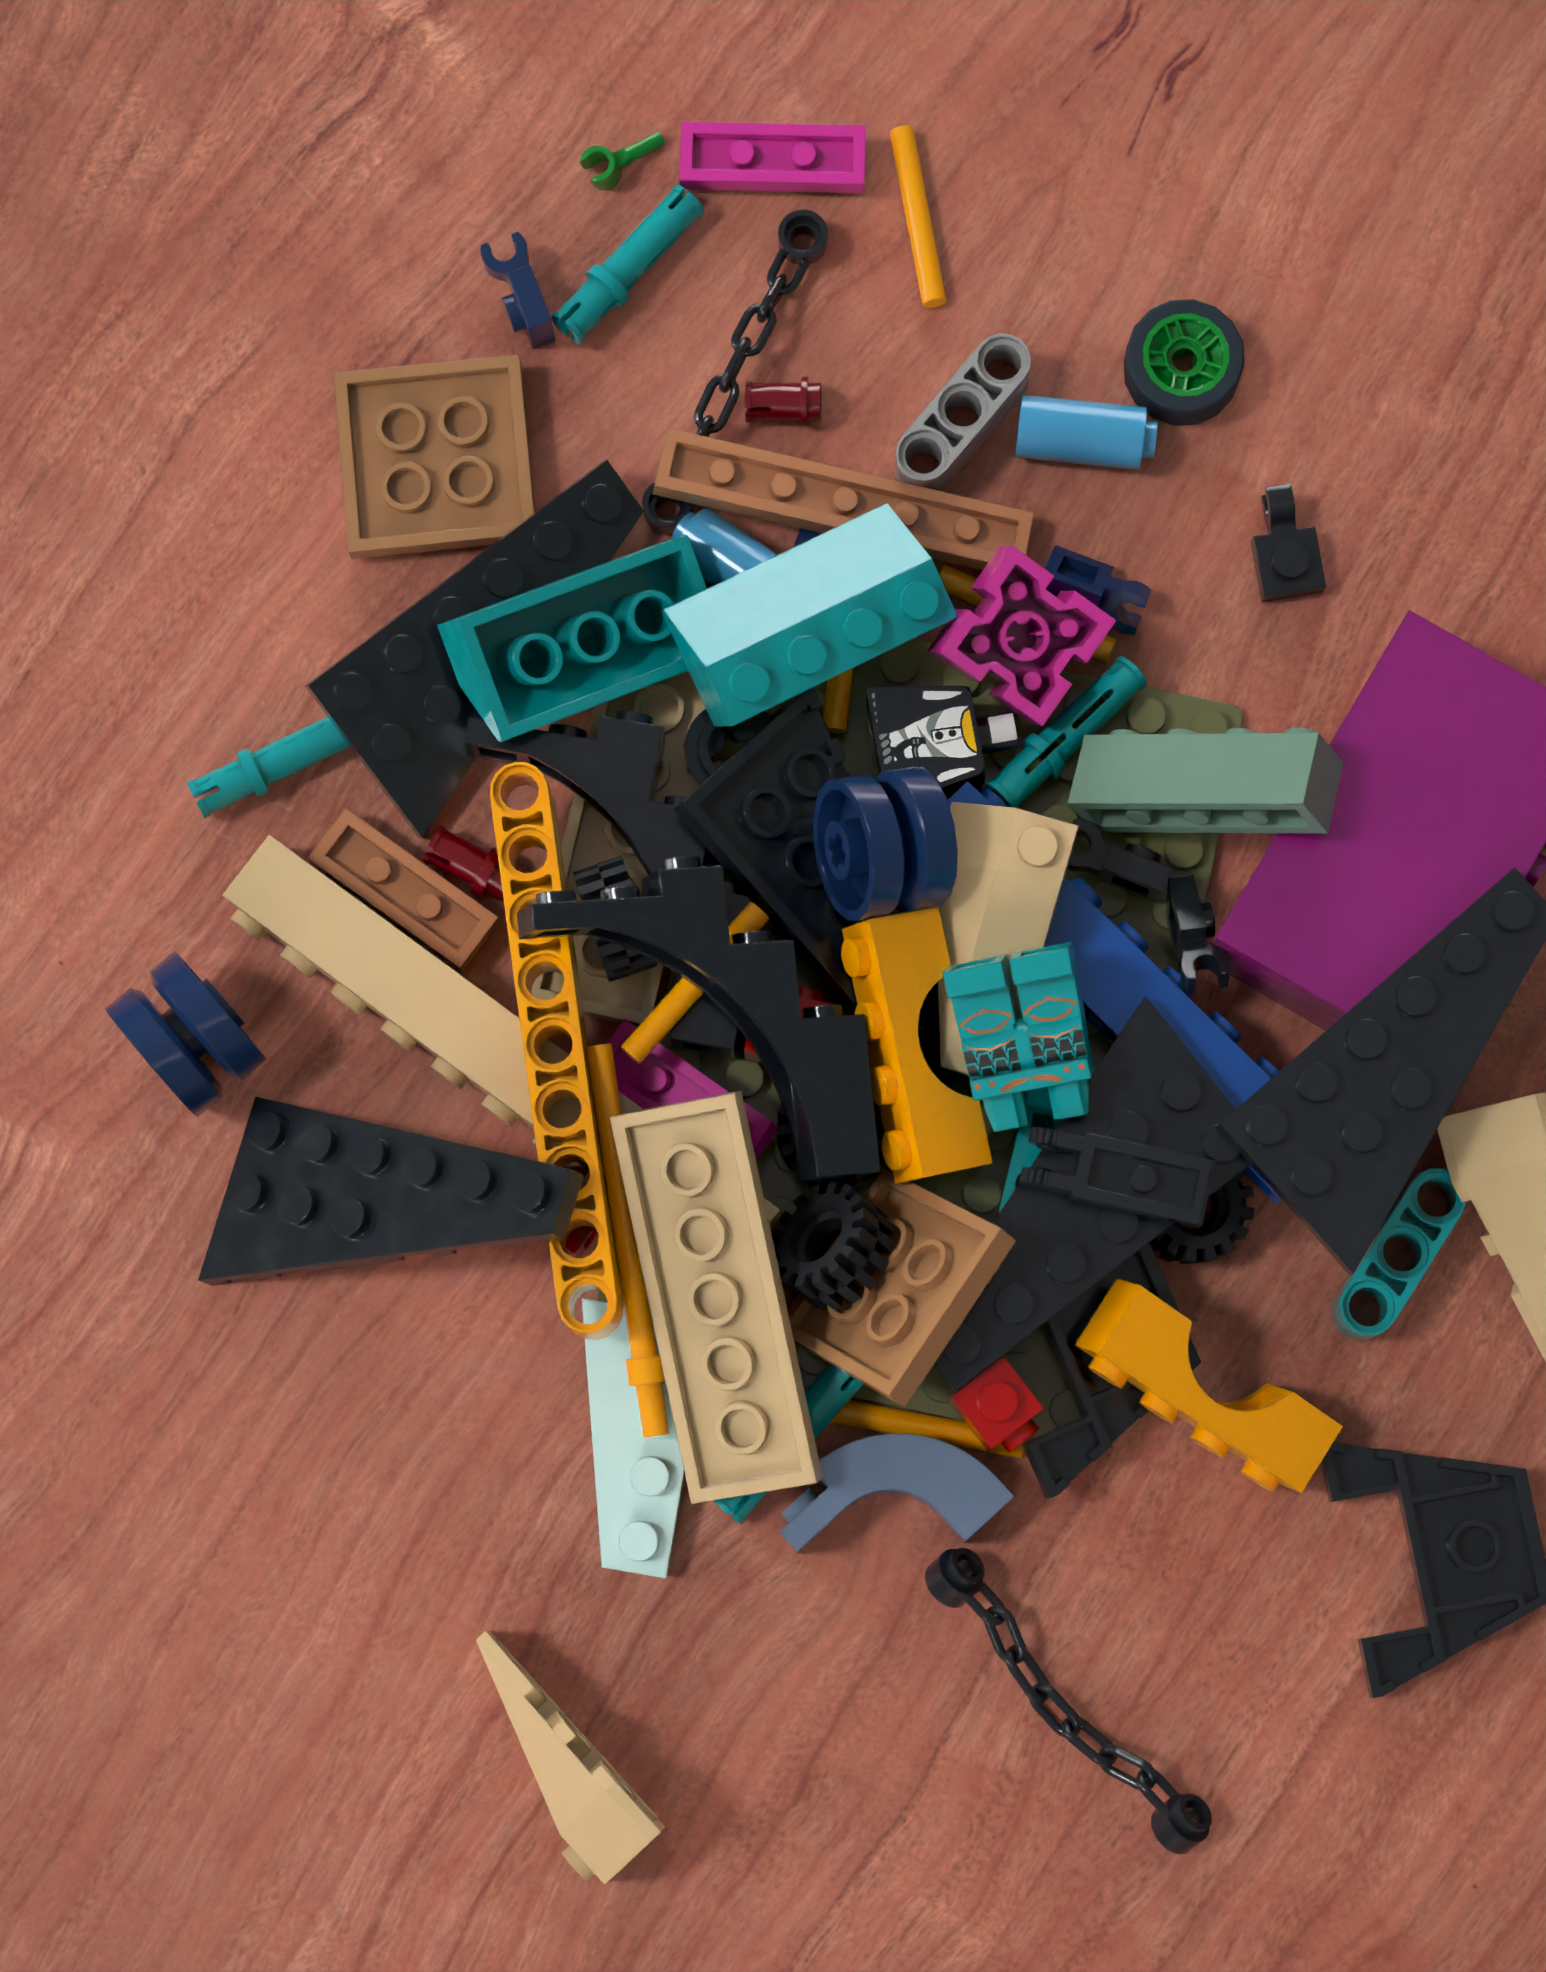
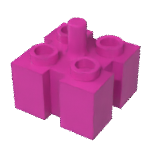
M1002 546L997 549L971 587L973 591L983 597L973 612L965 609H956L958 617L945 624L927 651L967 680L981 682L987 674L997 681L989 692V696L1028 724L1043 726L1072 685V683L1060 676L1069 660L1087 663L1116 620L1076 591H1060L1057 596H1054L1046 590L1054 578L1053 574L1016 547Z

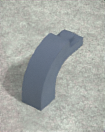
M877 1435L851 1442L819 1460L823 1477L820 1481L827 1489L817 1496L809 1488L781 1513L789 1524L780 1531V1534L799 1553L843 1511L858 1500L878 1493H901L914 1497L931 1507L964 1543L1014 1496L985 1465L956 1446L922 1435Z

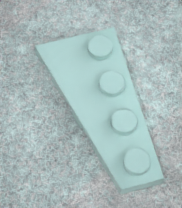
M582 1298L583 1324H592L599 1321L607 1310V1301ZM623 1304V1318L618 1328L610 1336L599 1340L585 1339L601 1567L666 1579L685 1472L665 1381L662 1382L669 1434L643 1437L636 1386H629L625 1360L631 1359V1351ZM656 1340L657 1354H659L658 1344Z

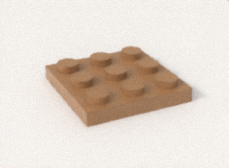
M519 354L334 373L348 551L351 559L492 545L535 512L522 366Z
M883 1168L864 1197L888 1216L886 1219L893 1226L894 1233L888 1235L894 1241L893 1252L882 1253V1257L889 1261L885 1272L876 1269L871 1276L877 1281L876 1285L871 1290L862 1285L858 1289L861 1299L852 1304L844 1298L843 1308L833 1310L827 1305L825 1310L819 1309L797 1294L787 1310L795 1344L905 1408L956 1330L961 1326L974 1303L999 1269L1016 1240L1002 1228L910 1181L895 1184L893 1173ZM838 1237L835 1238V1240L833 1241V1243L831 1244L826 1253H828L830 1249L834 1246Z

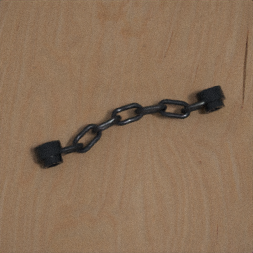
M805 209L795 210L786 215L781 221L778 229L780 249L767 275V283L770 289L762 303L753 304L746 309L731 338V344L735 352L724 374L716 375L708 382L695 409L694 421L698 427L697 435L709 437L710 434L717 433L724 428L739 397V385L735 379L746 357L755 356L762 351L776 326L777 317L774 308L782 295L790 294L797 289L809 265L818 261L824 255L828 244V230L825 221L817 213ZM800 234H806L813 238L814 243L807 249H799L792 244V240ZM785 258L799 265L788 285H786L788 279L785 274H780L776 278ZM757 313V321L764 323L767 320V323L755 345L751 347V339L749 337L741 339L753 315ZM719 385V390L722 393H727L730 390V395L717 422L714 423L712 415H707L704 419L703 415L716 387ZM654 482L646 489L643 495L642 507L644 518L653 530L663 534H673L680 520L686 514L693 512V504L653 495ZM664 502H674L679 506L678 514L672 518H663L656 512L659 505Z
M966 1548L944 1551L925 1571V1581L929 1591L940 1603L948 1607L959 1608L967 1603L984 1621L995 1652L1006 1663L1008 1670L1029 1698L1031 1706L1059 1736L1066 1738L1091 1761L1100 1765L1105 1773L1140 1790L1144 1797L1156 1808L1151 1816L1152 1830L1157 1840L1167 1850L1175 1854H1186L1205 1840L1212 1823V1814L1208 1805L1197 1795L1179 1794L1148 1761L1120 1746L1114 1745L1088 1721L1079 1717L1070 1704L1050 1685L1041 1668L1027 1651L1014 1616L983 1581L985 1568L981 1559L973 1551ZM979 1591L993 1605L987 1608V1610L974 1597ZM1004 1621L1014 1641V1645L1008 1647L1007 1650L1004 1648L996 1626L1004 1623ZM1024 1661L1038 1683L1031 1686L1017 1664ZM1049 1697L1067 1716L1062 1725L1042 1704ZM1081 1729L1102 1746L1098 1753L1077 1736ZM1119 1757L1141 1770L1135 1778L1114 1767L1112 1764ZM1156 1783L1169 1796V1799L1165 1802L1151 1789Z

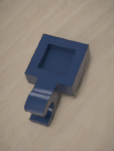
M515 232L511 236L516 253L510 260H497L493 256L488 243L481 245L480 252L487 273L493 278L509 284L512 294L502 297V301L514 333L526 330L532 349L556 340L550 315L531 265H529L527 243L519 232Z
M1057 545L1054 546L1045 566V569L1054 575V578L1046 588L1047 591L1054 596H1057L1060 591L1078 592L1114 618L1116 622L1112 628L1123 634L1134 635L1142 616L1127 611L1122 604L1133 603L1136 606L1145 608L1152 591L1141 582L1125 581L1111 576L1113 566Z

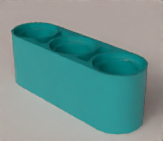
M1443 1168L1428 1169L1418 1174L1403 1188L1353 1275L1348 1276L1337 1293L1332 1305V1318L1337 1329L1346 1337L1354 1340H1369L1385 1332L1395 1322L1459 1220L1467 1201L1461 1202L1451 1183L1448 1170ZM1434 1185L1445 1193L1448 1199V1208L1444 1216L1433 1217L1426 1214L1420 1208L1417 1194L1421 1186ZM1399 1238L1411 1246L1414 1252V1263L1409 1271H1397L1386 1263L1383 1256V1248L1388 1239ZM1365 1292L1372 1295L1378 1301L1381 1315L1374 1326L1361 1325L1352 1318L1349 1312V1301L1354 1293Z

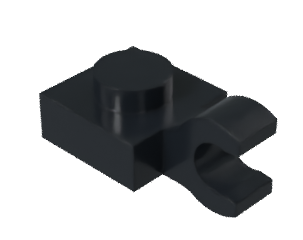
M1291 484L1266 487V495L1261 496L1268 534L1253 536L1251 540L1261 602L1323 592L1326 588L1315 526L1296 529L1295 503Z
M1074 819L1072 824L1078 826L1077 835L1084 837L1088 841L1090 849L1083 855L1072 854L1067 870L1074 872L1084 871L1099 876L1098 881L1158 904L1172 870L1171 867L1160 863L1162 856L1147 847L1134 843H1127L1125 849L1115 845L1109 848L1105 845L1103 836L1096 825L1084 819Z
M1194 875L1168 878L1165 917L1178 968L1181 967L1180 982L1186 993L1195 992L1196 972L1202 969L1211 970L1217 975L1220 989L1228 988L1231 970L1230 959L1225 951L1211 945L1206 940V938L1215 936V919L1210 899L1200 900Z

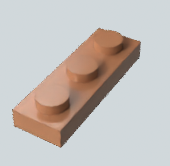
M347 808L344 809L308 857L311 864L461 972L464 971L500 923L499 918Z

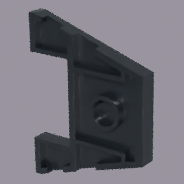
M1150 1243L1044 1324L1082 1413L1081 1418L1022 1444L1045 1498H1052L1063 1492L1082 1470L1105 1453L1112 1446V1443L1137 1419L1142 1418L1149 1412L1148 1409L1139 1403L1144 1395L1143 1391L1126 1381L1121 1389L1098 1376L1088 1368L1093 1357L1075 1344L1116 1279L1142 1286L1179 1312ZM1189 1335L1188 1354L1193 1371L1201 1363V1360Z
M1333 1442L1321 1461L1329 1503L1389 1491L1397 1492L1424 1620L1423 1627L1358 1639L1370 1698L1382 1697L1390 1693L1396 1687L1417 1675L1427 1672L1446 1661L1447 1658L1477 1641L1487 1638L1546 1604V1560L1526 1469Z

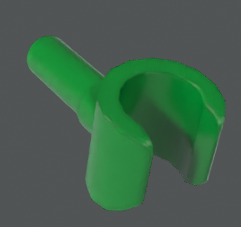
M656 132L613 153L606 147L592 146L582 153L580 164L584 169H589L599 162H609V166L603 174L591 179V183L597 189L609 190L618 184L621 178V169L631 165V162L665 146V142L660 132Z

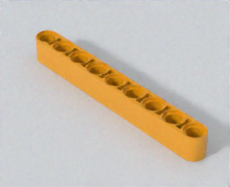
M513 762L503 766L495 773L490 784V800L538 1162L564 1167L572 1162H582L588 1165L590 1169V1178L586 1186L578 1193L565 1239L549 1241L557 1308L561 1319L576 1335L585 1339L599 1340L610 1336L618 1328L623 1318V1300L586 1053L588 1041L574 937L519 939L517 913L530 904L536 903V894L567 890L556 804L545 776L537 767L527 762ZM531 785L539 790L535 803L529 808L513 810L507 807V799L515 788ZM530 847H540L547 851V859L539 870L532 873H522L515 869L516 859L523 850ZM557 972L563 975L564 985L560 993L554 998L541 1000L532 996V985L541 974ZM554 1035L570 1037L573 1041L572 1050L564 1061L550 1064L541 1060L540 1049L549 1037ZM573 1098L580 1101L581 1114L572 1126L556 1128L550 1125L548 1120L549 1111L558 1100ZM581 1226H590L597 1229L599 1239L593 1253L584 1258H573L567 1254L565 1247L569 1233ZM588 1291L604 1293L608 1301L604 1316L592 1324L578 1322L574 1314V1305L577 1299Z

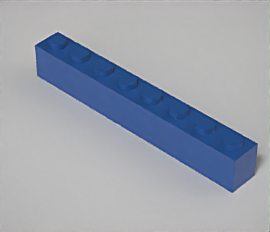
M968 781L947 801L949 808L952 802L1008 807L989 788L985 787L981 792H978ZM1076 876L1070 882L1065 877L1045 946L1073 941L1087 1020L1112 1045L1146 996L1235 1109L1279 1072L1263 1057H1259L1254 1062L1236 1044L1241 1039V1036L1223 1016L1215 1011L1207 1016L1190 999L1195 992H1185L1180 982V974L1176 970L1167 966L1161 971L1144 954L1149 947L1145 940L1130 925L1121 921L1115 926L1098 909L1103 904V901L1084 880ZM1252 1165L1244 1169L1247 1174L1246 1177L1276 1206L1282 1201Z

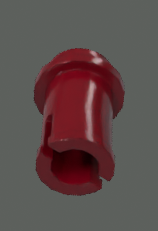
M802 377L801 383H753L752 381H746V422L801 420L802 427H808L809 420H821V383H809L808 377Z

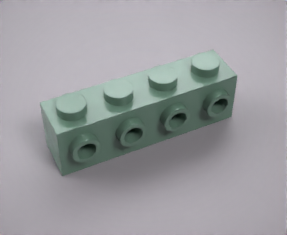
M1300 727L1289 728L1284 733H1256L1244 728L1228 729L1225 734H1198L1187 729H1172L1167 734H1140L1132 730L1116 729L1110 735H1084L1067 804L1082 819L1096 825L1100 832L1328 834L1343 762L1320 733Z

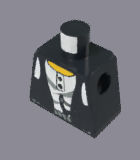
M875 686L866 688V708L879 774L882 771L923 767L936 778L948 799L967 781L975 789L984 785L986 770L983 754L1018 748L1017 732L1012 711L976 717L970 687Z

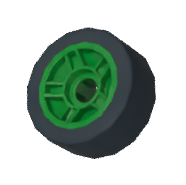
M1194 299L1170 300L1150 309L1134 326L1124 357L1125 385L1135 404L1140 407H1147V414L1151 418L1173 426L1197 425L1217 416L1233 399L1245 364L1243 340L1233 321L1215 306ZM1186 354L1193 357L1191 363L1193 369L1180 371L1174 367L1172 360L1184 359Z

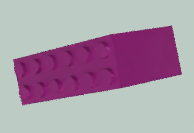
M1410 610L1407 612L1329 744L1343 762V768L1328 834L1277 833L1212 945L1221 948L1228 955L1231 962L1230 976L1325 1031L1514 867L1532 887L1535 886L1546 868V856L1540 853L1543 847L1546 848V687Z

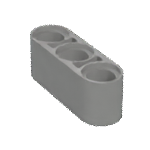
M999 333L989 336L975 349L900 438L896 446L895 455L896 481L938 491L945 489L1026 391L1031 356L1028 347L1021 339L1012 334ZM998 360L1007 361L1017 369L1018 373L1010 379L998 380L990 376L985 368L990 363ZM959 406L968 407L978 415L979 419L972 425L962 427L951 423L946 414L951 409ZM928 453L934 456L940 465L933 472L923 474L911 470L906 462L914 454Z

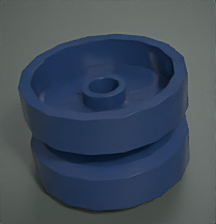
M908 767L882 771L875 780L870 775H856L826 781L818 792L814 807L813 841L816 863L823 887L835 910L846 920L860 921L888 916L895 907L899 911L909 912L941 907L950 898L955 884L958 848L954 821L947 798L936 778L923 767Z
M174 951L150 971L151 983L170 1006L168 1010L162 1014L142 991L132 988L128 989L105 1009L115 1024L165 1084L198 1117L222 1097L221 1084L202 1060L211 1054L231 1077L243 1080L267 1059L241 1028L245 1022L207 978L202 982L181 956Z

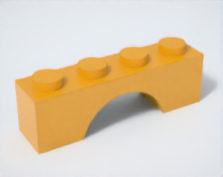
M939 907L871 918L842 929L844 938L841 949L842 962L847 974L852 977L857 1000L855 1015L864 1014L873 1101L879 1105L884 1129L882 1153L887 1166L893 1172L895 1184L993 1164L980 1101H974L972 1097L959 1094L944 1085L929 1068L919 1044L918 1020L922 1004L931 988L943 978L942 972L951 965Z
M1116 1279L1075 1344L1093 1357L1088 1368L1118 1388L1122 1389L1126 1381L1130 1382L1144 1392L1143 1397L1139 1401L1142 1406L1169 1423L1173 1424L1177 1416L1194 1426L1195 1429L1190 1435L1193 1441L1221 1458H1224L1226 1453L1230 1451L1242 1459L1245 1464L1240 1472L1264 1489L1273 1493L1278 1484L1302 1493L1343 1426L1296 1393L1266 1383L1244 1398L1229 1402H1215L1201 1389L1190 1366L1188 1342L1192 1321L1142 1286Z

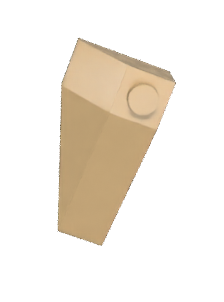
M952 802L950 811L954 821L958 848L957 877L950 898L939 907L950 964L954 965L1007 954L1019 1017L1023 1018L1009 959L1015 952L1045 946L1075 845L1078 826L1013 807ZM944 978L938 981L941 1068L969 1076L951 998H948Z
M1545 1092L1445 1116L1437 1130L1451 1183L1462 1203L1471 1200L1488 1231L1480 1238L1490 1257L1500 1254L1514 1281L1511 1297L1546 1362Z
M485 1631L476 1639V1642L559 1834L569 1844L561 1853L585 1881L589 1882L597 1875L606 1884L667 1826L491 1631Z

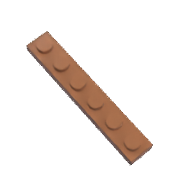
M667 428L652 493L653 495L818 533L829 531L888 503L932 559L982 571L999 547L1014 546L1026 555L1034 513L671 428Z

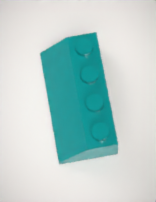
M888 503L661 610L714 727L734 726L958 617L932 558Z
M688 534L654 544L438 624L437 626L459 686L498 742H503L688 671L661 610L707 589Z

